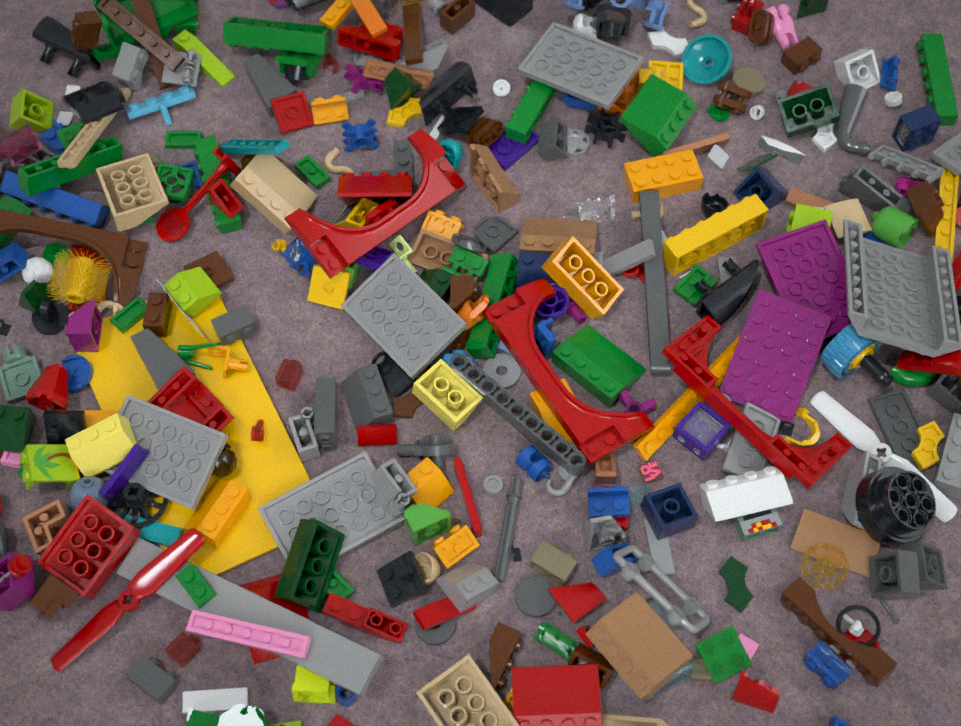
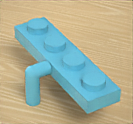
M183 86L178 91H168L157 98L150 97L141 103H131L125 110L129 119L161 110L165 125H171L172 120L167 107L194 99L196 95L191 86Z

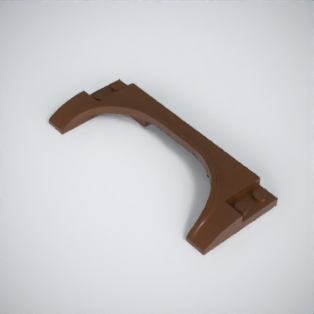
M0 209V235L14 236L15 233H29L83 245L89 251H93L98 256H101L105 263H108L106 265L112 274L114 282L113 302L126 307L134 300L148 242L130 239L127 234Z

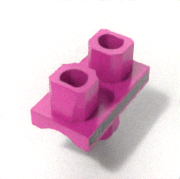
M898 175L894 189L905 197L908 195L907 189L925 180Z

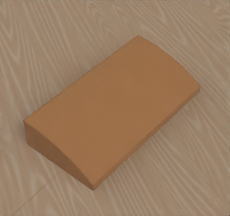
M421 229L412 248L413 252L408 256V260L411 264L426 270L442 269L444 265L451 268L453 265L448 262V259L457 244L453 243L450 239ZM467 249L487 260H490L488 254ZM462 269L458 270V272L463 275L467 274V272ZM474 276V280L478 283L480 278Z
M803 509L790 550L869 578V557L878 554L881 544L862 529Z

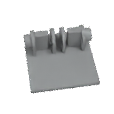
M189 49L187 53L178 52L185 58L184 62L175 72L164 65L161 82L196 87L202 55L196 54V51L193 49Z

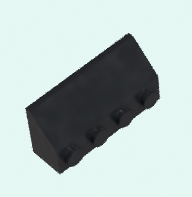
M473 0L478 6L509 28L532 10L533 0Z

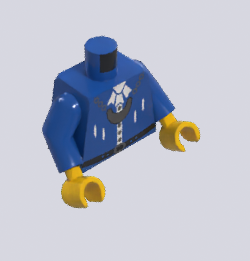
M297 237L288 245L287 249L284 239H276L277 243H272V248L274 250H281L290 267L298 270L301 276H309L310 269L318 262L301 240Z

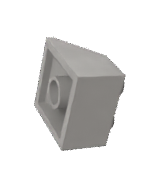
M470 562L436 579V582L460 613L490 597L499 583L487 567Z

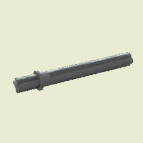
M519 477L511 478L509 493L506 494L507 504L494 577L498 582L506 580L519 501L522 499L520 493L523 480H520Z

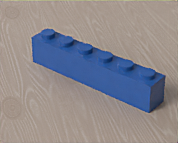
M7 170L0 187V191L6 193V196L14 199L17 197L21 198L22 203L32 206V203H35L38 209L44 211L51 209L53 210L52 214L61 217L64 214L68 215L69 220L77 223L82 220L85 222V226L92 228L96 226L103 227L109 210V206L56 187L28 196L19 188L18 174Z

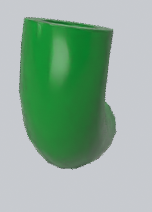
M897 365L889 373L890 376L894 377L893 382L915 388L928 385L940 375L938 373L898 369Z

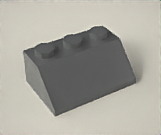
M376 363L358 368L341 382L356 432L357 425L394 423L393 411Z

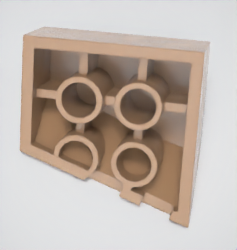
M470 144V178L499 213L516 205L519 193L511 184L488 146Z

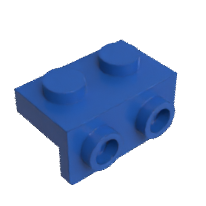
M822 641L808 651L802 659L807 669L815 672L820 677L821 682L833 690L852 673V670Z

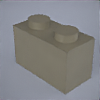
M542 540L530 558L529 567L557 584L565 586L576 570L578 561L572 554L560 551L552 542L547 543Z

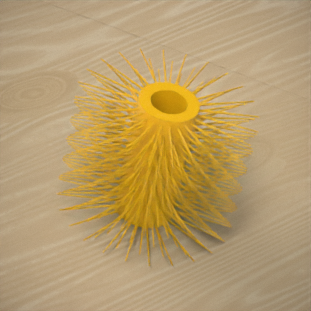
M84 252L82 256L78 255L76 258L72 256L73 258L71 259L67 255L66 259L68 260L59 258V262H55L59 263V267L54 270H58L56 275L61 278L58 279V284L54 283V280L57 281V278L54 279L56 271L52 272L54 276L50 277L53 278L50 291L56 292L52 290H58L57 293L61 294H51L62 296L48 297H65L61 299L72 302V304L76 303V307L77 304L81 306V303L83 304L94 299L95 302H99V298H103L98 295L102 290L100 286H103V289L106 288L104 284L108 282H105V279H107L105 277L109 276L106 275V272L110 270L97 267H106L105 265L96 264L108 263H94L97 261H94L95 259L91 260V257H84Z

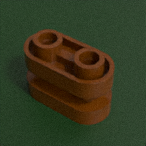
M756 9L752 13L748 38L752 43L761 46L770 43L775 17L771 12Z
M719 81L717 89L721 91V94L714 95L712 101L715 103L714 106L721 109L729 108L731 113L736 115L745 113L747 105L743 104L744 99L750 100L752 92L730 83ZM731 94L738 97L737 101L727 98V95Z
M482 117L473 124L470 131L465 133V142L468 145L473 143L489 147L502 135L503 124L501 121Z

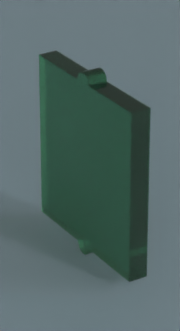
M777 153L760 155L740 166L737 170L744 172L754 170L756 166L759 167L778 155Z

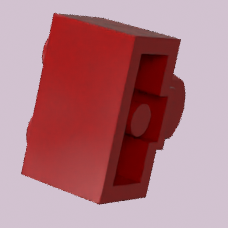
M759 0L740 1L737 7L738 12L733 13L730 23H732L731 30L748 36L752 13L756 9H763L765 3Z

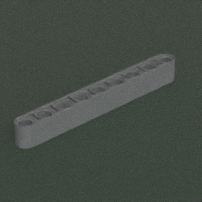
M458 353L451 357L450 367L483 397V402L569 474L577 476L584 471L586 458L581 451L465 355ZM456 364H461V365H463V366H462V367H456L455 365H456ZM470 376H476L477 378H476V379H470L469 377H470ZM490 388L491 391H485L483 389ZM498 400H504L506 402L499 403ZM519 412L521 415L516 416L512 413ZM528 424H533V425H535L536 427H534V428H529L527 425H528ZM547 436L550 440H543L542 437ZM557 449H563L565 453H559ZM577 461L581 465L575 466L571 462Z

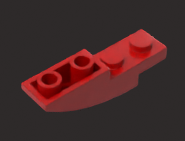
M331 592L321 612L340 621V624L399 644L408 626L406 622L370 607L368 609Z

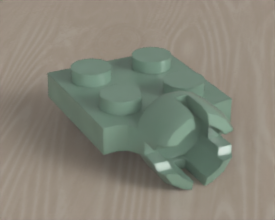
M12 344L14 354L10 352L9 346L5 347L2 351L4 364L0 367V380L9 404L25 399L27 391L41 375L36 356H27L26 350L21 344Z

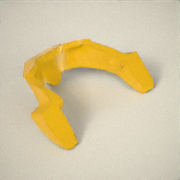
M798 407L795 415L802 418L809 425L811 435L802 442L786 436L783 439L788 444L809 446L818 441L820 437L818 423L808 415L809 411L806 408Z

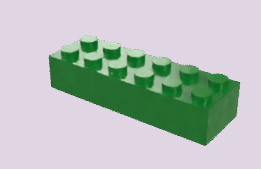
M231 16L223 22V43L228 44L230 47H238L239 45H243L247 49L261 47L265 51L278 49L282 53L295 51L299 55L312 53V56L316 57L324 55L331 48L332 30L325 26Z

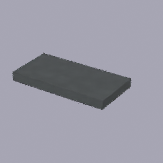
M905 389L868 398L869 406L892 453L908 460L912 465L916 464L910 454L918 448L919 437L916 430L922 425Z

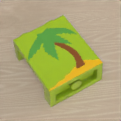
M27 444L20 453L19 461L20 464H23L22 481L25 482L26 490H30L34 483L65 482L66 489H71L72 485L80 479L78 467L70 457L67 444Z

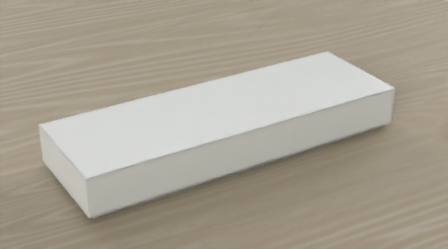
M248 688L184 691L182 713L188 715L189 709L209 713L228 712L235 705L245 704V706H248Z

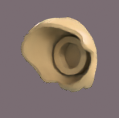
M420 552L415 558L426 585H428L439 576L440 564L433 555L427 552Z

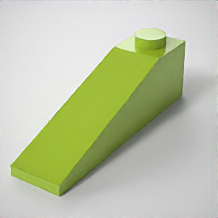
M187 30L182 31L173 39L176 51L187 53L189 49H193L196 51V54L202 55L199 70L223 88L236 78L220 60Z

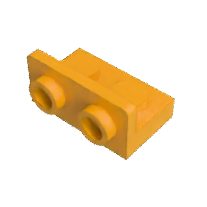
M342 95L331 96V99L326 100L323 97L316 98L311 102L315 125L349 120L346 97H342Z
M435 209L434 212L428 211L421 229L451 240L454 233L459 235L461 228L464 229L465 225L461 223V219L455 216H451L450 219L445 216L444 212Z
M457 524L449 529L450 533L445 537L440 536L432 542L434 545L430 547V550L435 552L445 569H448L480 546L467 525Z

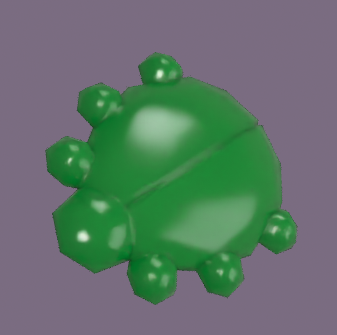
M711 103L710 109H706L710 117L717 121L727 122V117L731 116L728 111L731 109L726 107L725 109L717 108L714 106L715 104Z
M60 241L50 244L44 249L42 258L49 260L51 264L59 262V258L68 260L63 258V256L66 257L67 246H62Z

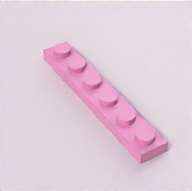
M192 610L186 627V631L304 660L312 640L309 636L197 610Z

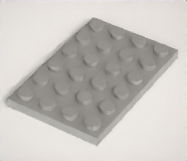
M553 22L519 66L518 73L609 110L642 65L644 58Z
M395 253L341 304L413 380L468 326Z
M127 394L118 414L129 419L136 443L150 452L128 482L139 483L148 491L195 510L229 436ZM119 465L105 472L112 475Z
M366 451L258 508L285 560H287L300 519H317L345 534L338 557L404 522L402 514L393 517L387 512L386 507L389 502L370 478L376 469Z

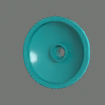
M714 34L696 37L683 51L681 63H684L683 72L690 81L696 84L708 85L719 81L729 71L732 63L730 46L722 37ZM712 61V64L707 66V63Z

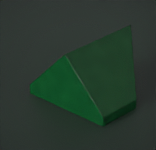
M801 0L796 19L825 12L829 0Z
M395 66L384 79L391 111L407 102L410 98H413L422 87L420 82Z
M33 280L21 292L18 305L38 313L41 302L43 300H51L53 297L48 296H55L51 293L57 294L58 290H52L56 292H51V285Z

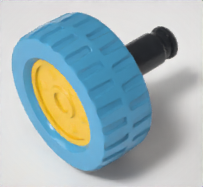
M852 323L832 339L821 355L822 363L837 378L847 377L862 367L876 383L881 385V388H886L894 380V377L890 376L888 371L873 357L883 343L858 335Z

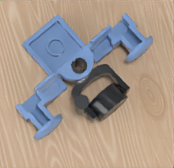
M582 0L561 1V4L566 8L573 10L585 9L584 6H581ZM608 0L610 3L599 5L597 14L592 16L593 20H595L592 29L598 30L597 34L621 39L622 36L628 37L632 12L624 7L631 6L650 11L648 21H641L642 25L654 30H664L666 27L662 26L664 14L667 13L669 2L658 0H620V2L618 0ZM612 10L623 14L626 17L625 24L605 21L607 15L603 11Z

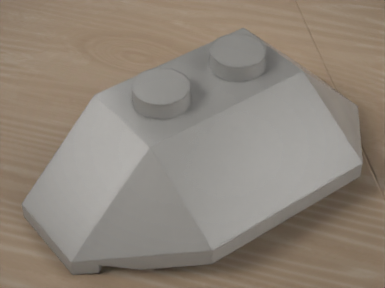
M441 38L423 46L422 63L406 66L405 55L400 56L397 62L390 60L388 63L433 72V70L438 68L448 45Z
M868 451L863 453L848 474L841 507L848 521L864 531L865 529L856 511V490L860 481L867 474L882 469L884 465L883 459Z

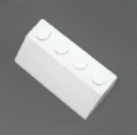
M765 467L760 471H747L743 475H730L725 477V479L709 480L704 484H700L702 506L715 522L793 504L784 475L777 467Z

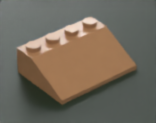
M525 217L520 251L552 254L562 241L574 236L595 258L598 222Z
M639 592L634 593L602 617L585 633L642 700L652 698L695 656Z

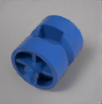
M530 445L524 450H519L520 454L515 463L523 471L527 470V475L535 483L539 482L543 477H549L548 473L552 469L553 463L545 456L541 457V452L534 445Z

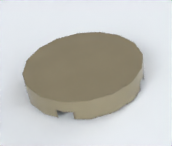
M751 67L736 69L731 80L732 85L751 91V97L761 94L766 85L763 75Z

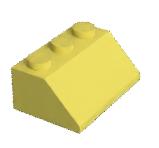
M442 359L413 384L412 393L453 432L468 419L483 399L477 391Z
M118 413L65 439L70 457L85 477L97 476L119 465L133 446L137 444L129 419Z

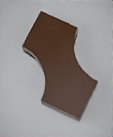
M412 390L404 396L394 397V418L412 419L415 410L424 403L412 393Z

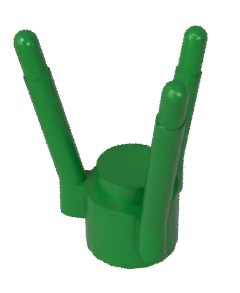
M221 343L179 345L177 355L188 365L212 370V366L195 362L191 359L196 357V349L220 346Z

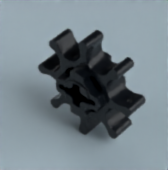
M601 108L600 117L589 113L587 121L593 125L587 124L584 133L595 134L593 144H597L599 140H605L608 143L607 147L611 148L613 139H618L621 143L624 142L626 134L620 131H627V127L617 121L620 116L619 111L614 116H609L605 113V109Z

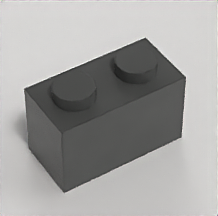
M558 118L540 125L538 155L548 162L565 156L568 126Z
M246 305L211 319L213 329L222 346L231 345L237 340L249 337L257 332L255 321Z
M142 655L125 676L160 705H163L178 686L175 680L176 675L168 669L163 671L159 668L160 663L154 658L150 657L147 659Z

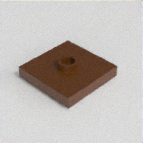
M217 250L183 267L185 271L201 267L218 289L234 281L233 276Z

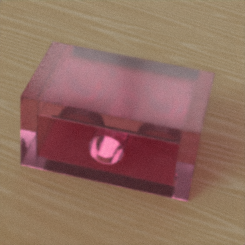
M28 124L0 141V151L12 167L43 148L38 135Z

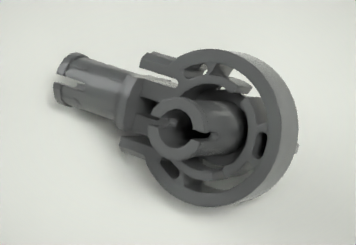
M441 433L426 435L422 439L416 440L414 444H399L397 446L399 457L415 456L417 459H421L422 456H432V462L439 469L445 468L444 455L454 452L452 438L447 434Z

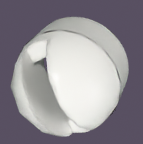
M755 105L750 109V116L754 120L761 119L765 114V109L761 105Z

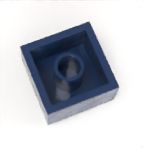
M681 483L644 495L640 504L657 540L693 528L699 518Z

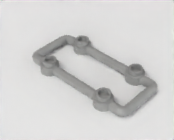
M628 545L614 552L613 559L622 568L621 576L627 581L635 580L668 612L667 620L673 626L681 625L692 634L699 632L709 625L710 618L701 609V604L695 598L689 597L660 570L650 555L643 553L634 545ZM632 553L638 559L637 566L627 562L623 557ZM640 570L643 572L651 571L683 602V610L673 606L640 574ZM686 614L689 616L694 614L701 620L693 625L686 619Z

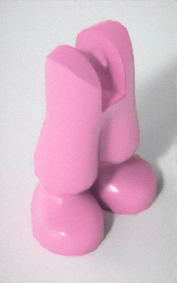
M781 4L777 9L775 6L766 9L775 17L772 34L782 51L784 52L789 49V43L791 47L797 44L799 41L795 33L793 19L789 15L791 11L789 6Z

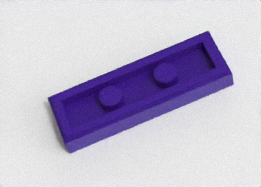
M135 444L101 488L99 494L113 501L150 452L146 448Z

